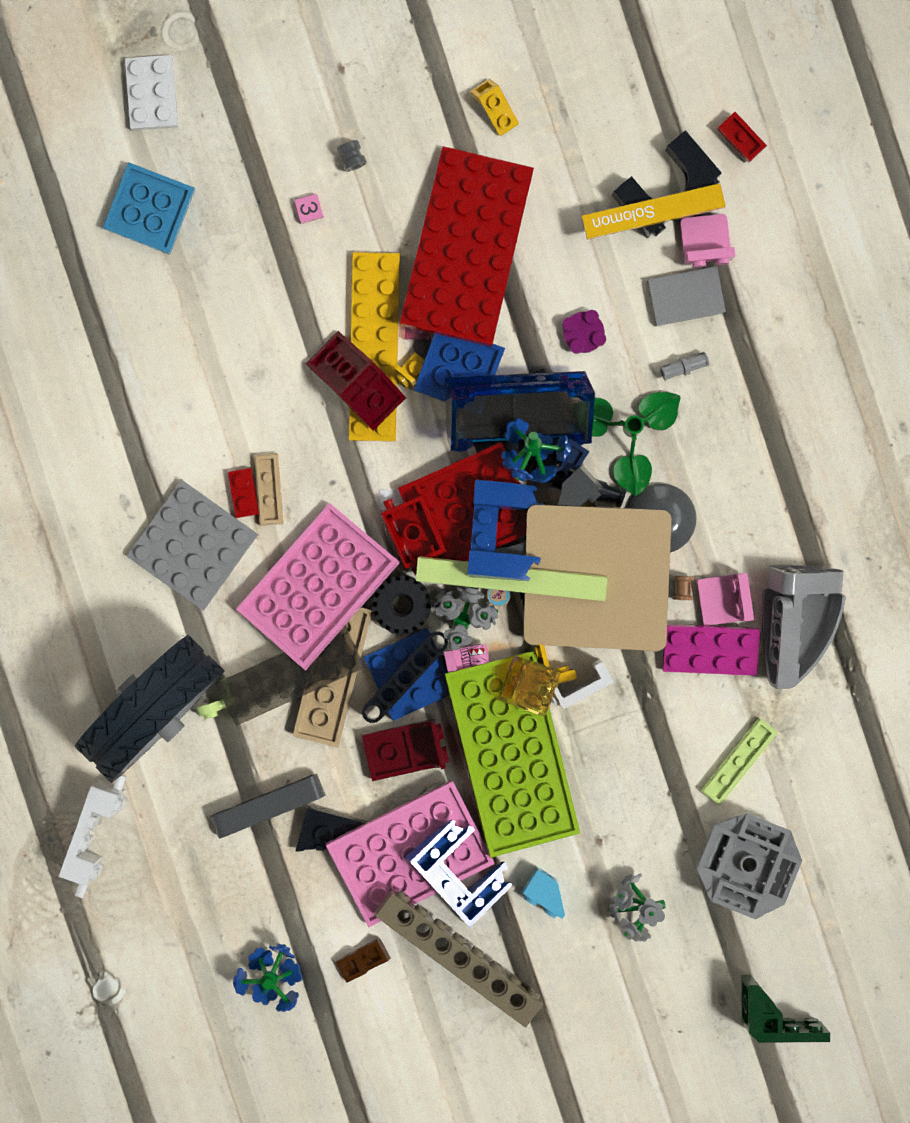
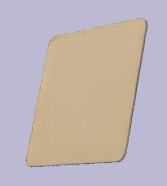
M557 505L531 506L527 511L526 556L541 557V562L539 565L533 563L530 568L608 576L605 601L525 593V641L531 645H539L540 643L547 646L645 651L662 650L666 646L672 521L669 512L654 509Z

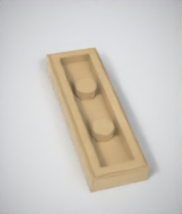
M279 454L254 455L260 526L284 524Z

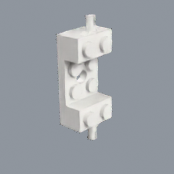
M121 775L116 779L114 785L98 781L90 787L59 874L61 878L78 883L74 893L77 897L84 898L87 886L91 881H95L102 871L103 864L100 863L102 856L88 852L86 848L89 849L92 843L93 835L90 834L94 826L97 827L101 815L111 818L124 809L127 797H124L126 790L122 789L127 778L125 775Z

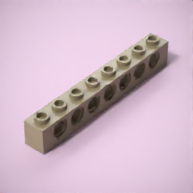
M391 889L376 908L375 916L526 1028L543 1006L540 1000L541 995L531 987L528 990L521 985L522 981L514 974L507 975L503 972L504 968L497 961L492 959L490 962L483 957L485 953L478 947L473 946L471 948L465 943L466 939L458 932L452 934L446 929L448 926L439 918L434 920L428 916V910L422 905L417 904L415 906L409 902L410 897L403 891L399 890L396 892ZM401 910H408L410 912V916L406 919H400L397 915ZM420 924H427L429 926L425 933H419L416 930ZM439 938H446L448 940L447 944L443 947L436 946L435 942ZM458 952L466 953V957L461 961L454 959L455 954ZM476 966L485 967L484 972L479 975L474 974L473 969ZM498 979L503 981L501 987H491L493 981ZM518 993L522 995L519 1001H510V997L513 994Z

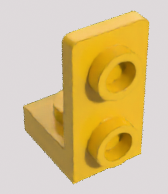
M490 78L470 91L473 98L483 106L498 135H504L519 124L499 85Z
M415 352L402 368L397 364L394 367L397 373L395 375L398 378L397 380L407 389L409 386L414 389L425 360Z
M540 643L539 645H534L537 659L542 658L544 667L540 668L543 682L548 681L550 686L577 679L575 669H569L568 666L556 668L555 673L551 674L545 646Z

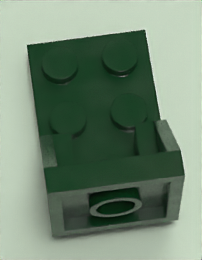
M741 975V1022L749 1034L759 1043L830 1042V1032L821 1021L816 1018H805L804 1021L783 1018L781 1011L751 975Z

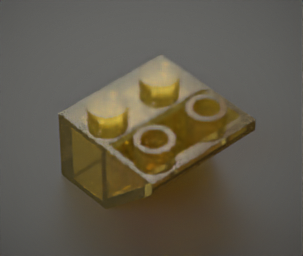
M513 656L497 700L545 717L550 707L554 690L559 683L561 671L525 658Z

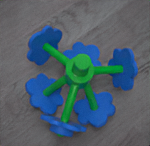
M517 418L515 422H509L506 426L507 432L504 437L509 439L511 444H515L519 439H523L525 447L518 454L515 450L504 451L501 454L504 460V467L512 473L511 476L517 481L532 479L533 482L539 481L544 483L551 480L556 475V467L544 466L542 460H545L548 454L553 453V450H555L557 461L564 462L566 457L569 456L571 449L568 437L564 435L559 438L557 446L552 445L553 438L549 435L544 436L542 433L531 432L529 437H527L525 431H527L529 424L521 418ZM535 456L539 469L533 470L529 474L525 471L530 457Z
M277 943V946H269L272 951L278 953L275 962L271 950L265 951L262 947L255 949L254 953L248 956V967L251 970L258 969L262 971L263 976L260 979H247V972L243 968H238L237 975L233 978V986L236 993L243 996L249 984H254L252 986V991L254 992L252 1000L254 1002L268 1005L270 1001L276 1000L279 995L281 999L276 1006L277 1012L290 1011L297 1004L299 993L291 990L285 995L279 989L277 983L278 980H281L293 986L302 980L301 967L293 961L295 956L289 952L290 948L286 944ZM282 956L290 957L279 966ZM273 964L271 971H267L266 967ZM278 966L281 971L279 975L276 974Z

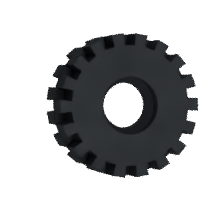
M399 575L385 580L377 588L373 596L372 609L375 619L379 622L380 626L391 633L402 635L412 633L420 629L430 615V594L420 581H416L411 576ZM403 595L410 599L411 609L407 613L399 614L394 611L393 601L397 596Z

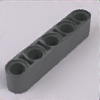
M316 773L210 816L220 839L326 796Z

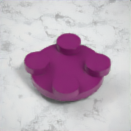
M595 310L578 312L571 317L565 318L562 323L564 340L574 354L592 352L598 347L603 346L606 342L604 325L599 319L598 312Z

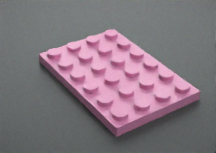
M329 503L236 610L298 665L307 670L400 562Z
M453 780L326 843V847L368 928L381 921L375 916V910L391 889L396 892L399 890L403 891L410 897L409 902L413 905L437 893L405 857L449 820H455V826L465 829L467 825H470L475 829L443 861L460 881L495 864L493 858L489 857L487 847Z

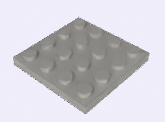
M181 480L127 557L204 611L259 534L188 483Z

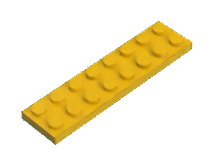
M353 252L351 342L370 358L397 387V377L395 376L397 373L394 367L398 364L400 253ZM349 408V441L396 442L397 408L374 431Z

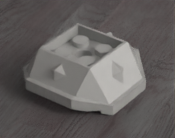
M745 812L713 824L696 870L711 902L756 920L764 916V914L785 905L801 866L802 858L790 830ZM753 858V866L749 869H744V860Z

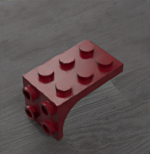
M436 719L362 735L372 781L433 768H441L442 770L446 769L445 763L449 762L447 747H442L440 741L444 739L441 723L437 724Z

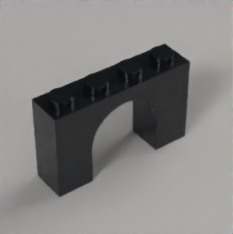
M686 130L667 145L665 151L684 174V192L720 183L718 178L722 172ZM632 176L612 193V197L620 206L652 199ZM666 222L639 229L647 238L652 234L657 237L666 229L664 225Z

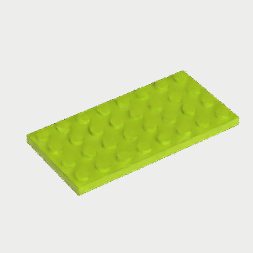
M536 651L444 673L489 857L500 856L580 834Z

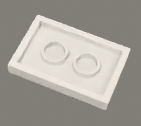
M173 56L125 58L130 129L135 131L179 127Z

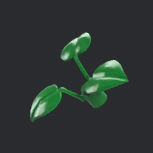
M670 392L649 394L642 399L638 406L639 413L645 418L632 415L626 421L621 420L618 422H610L613 417V408L605 399L589 398L574 403L572 406L574 419L578 427L585 434L592 437H601L606 433L607 426H623L625 435L631 437L630 457H621L617 460L613 468V476L618 485L625 488L633 496H638L645 490L652 475V466L649 459L644 455L634 457L636 436L641 433L644 423L647 421L648 425L657 431L670 428L676 421L681 397Z

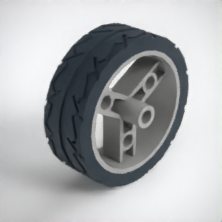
M189 635L175 643L138 678L132 674L116 690L120 696L94 721L76 742L75 748L89 762L93 761L96 764L95 768L109 782L113 783L161 738L167 743L172 740L185 726L180 719L225 672L210 655L206 656L203 653L204 650Z

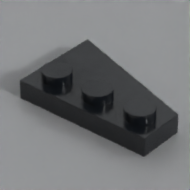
M308 805L295 852L316 849V851L327 849V842L369 821Z

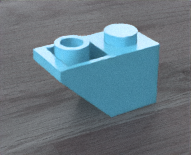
M536 866L522 888V893L525 895L524 899L534 906L537 903L545 908L544 912L552 918L558 916L563 919L565 912L557 879Z

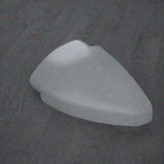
M805 565L769 566L768 588H764L762 591V631L767 676L772 687L776 689L795 687L812 671L827 651L840 624L846 597L844 594H841L843 570Z

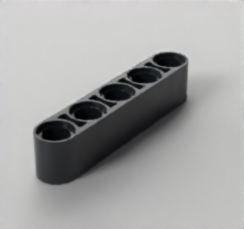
M434 631L429 634L368 700L362 710L365 721L369 723L380 721L445 651L448 646V639L444 638L443 632ZM436 635L444 639V645L438 649L432 647L430 642L432 637ZM418 653H424L428 656L426 665L419 666L415 663L414 658ZM407 670L412 674V680L409 683H402L399 680L398 675L401 671ZM384 689H394L396 697L390 701L384 699L382 695ZM371 705L377 706L380 710V714L376 718H371L367 715L366 710Z

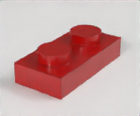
M736 112L730 115L717 128L720 134L748 163L767 146Z
M252 468L228 472L235 517L243 518L259 515Z

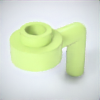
M229 678L220 680L225 699L196 707L198 716H204V720L218 716L217 711L235 705L236 700Z

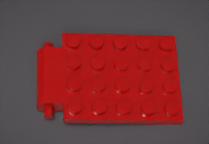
M503 442L399 487L398 490L404 503L395 507L392 498L383 502L387 511L380 514L404 569L411 567L414 575H416L419 556L459 561L469 560L474 516L475 480L521 484L519 480L517 481L511 476L512 473L503 465L504 460L501 454L506 451ZM499 509L496 548L526 535L528 510Z

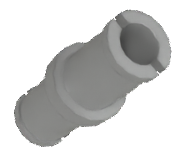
M705 352L688 358L681 357L679 361L660 366V372L664 381L682 374L686 376L691 371L709 366V359Z

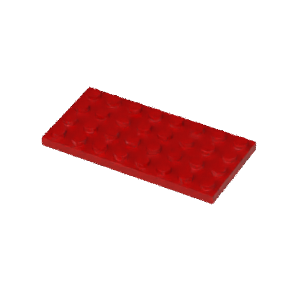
M445 146L442 147L400 326L492 347L533 175V167Z

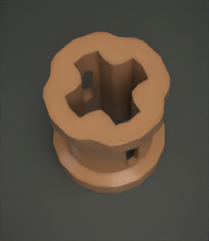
M673 576L675 592L672 599L693 600V596H691V581L694 580V577Z

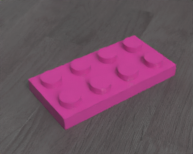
M667 624V640L663 650L662 670L663 672L757 676L760 629L752 627Z

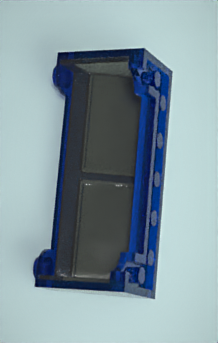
M585 371L445 378L447 441L451 451L465 452L473 446V442L509 440L504 437L507 432L506 426L511 421L515 422L517 418H521L529 424L527 431H525L527 437H529V433L536 432L542 433L544 436L549 435L552 438H560L565 435L580 446L592 443L595 391Z

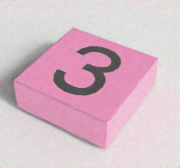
M317 194L295 200L301 224L324 218Z

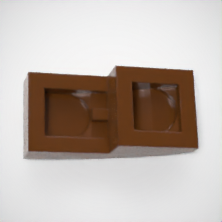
M378 938L342 957L335 963L346 983L366 974L369 970L389 961L391 957L381 939Z

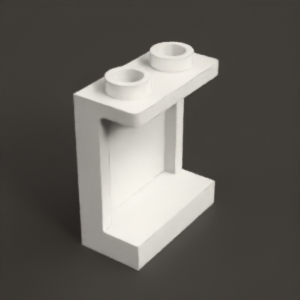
M598 659L591 663L597 676L563 694H560L555 684L550 685L551 691L548 694L554 705H560L565 709L614 683L603 661Z

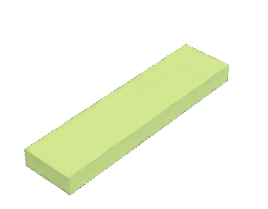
M758 717L701 791L720 806L778 732Z

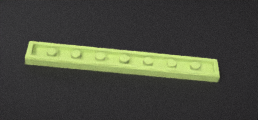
M421 556L418 557L416 581L597 601L606 600L608 576L530 568L526 574L530 577L529 581L473 578L468 576V561Z

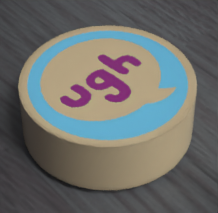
M488 589L487 599L494 606H504L510 600V591Z

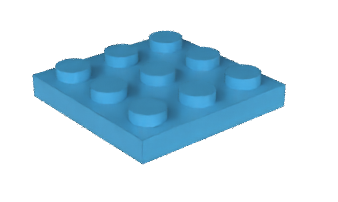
M128 162L103 229L170 255L196 189Z

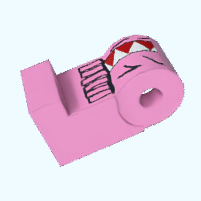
M486 643L462 647L459 650L451 649L444 651L448 673L490 662Z

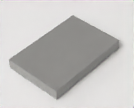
M717 266L647 280L656 327L726 313Z

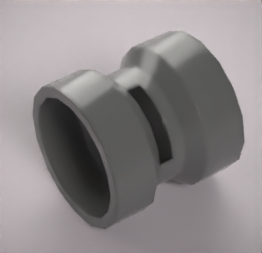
M358 140L347 142L337 148L339 156L344 158L343 166L346 172L354 171L367 164L365 156L360 153L361 146Z

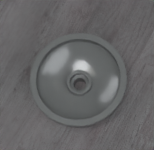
M669 484L650 485L638 496H634L629 503L628 508L654 509L669 512L672 518L670 553L683 547L692 537L696 527V511L689 496L681 489Z

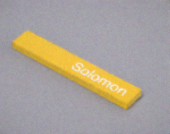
M720 183L582 215L581 218L586 240L723 209L726 205Z

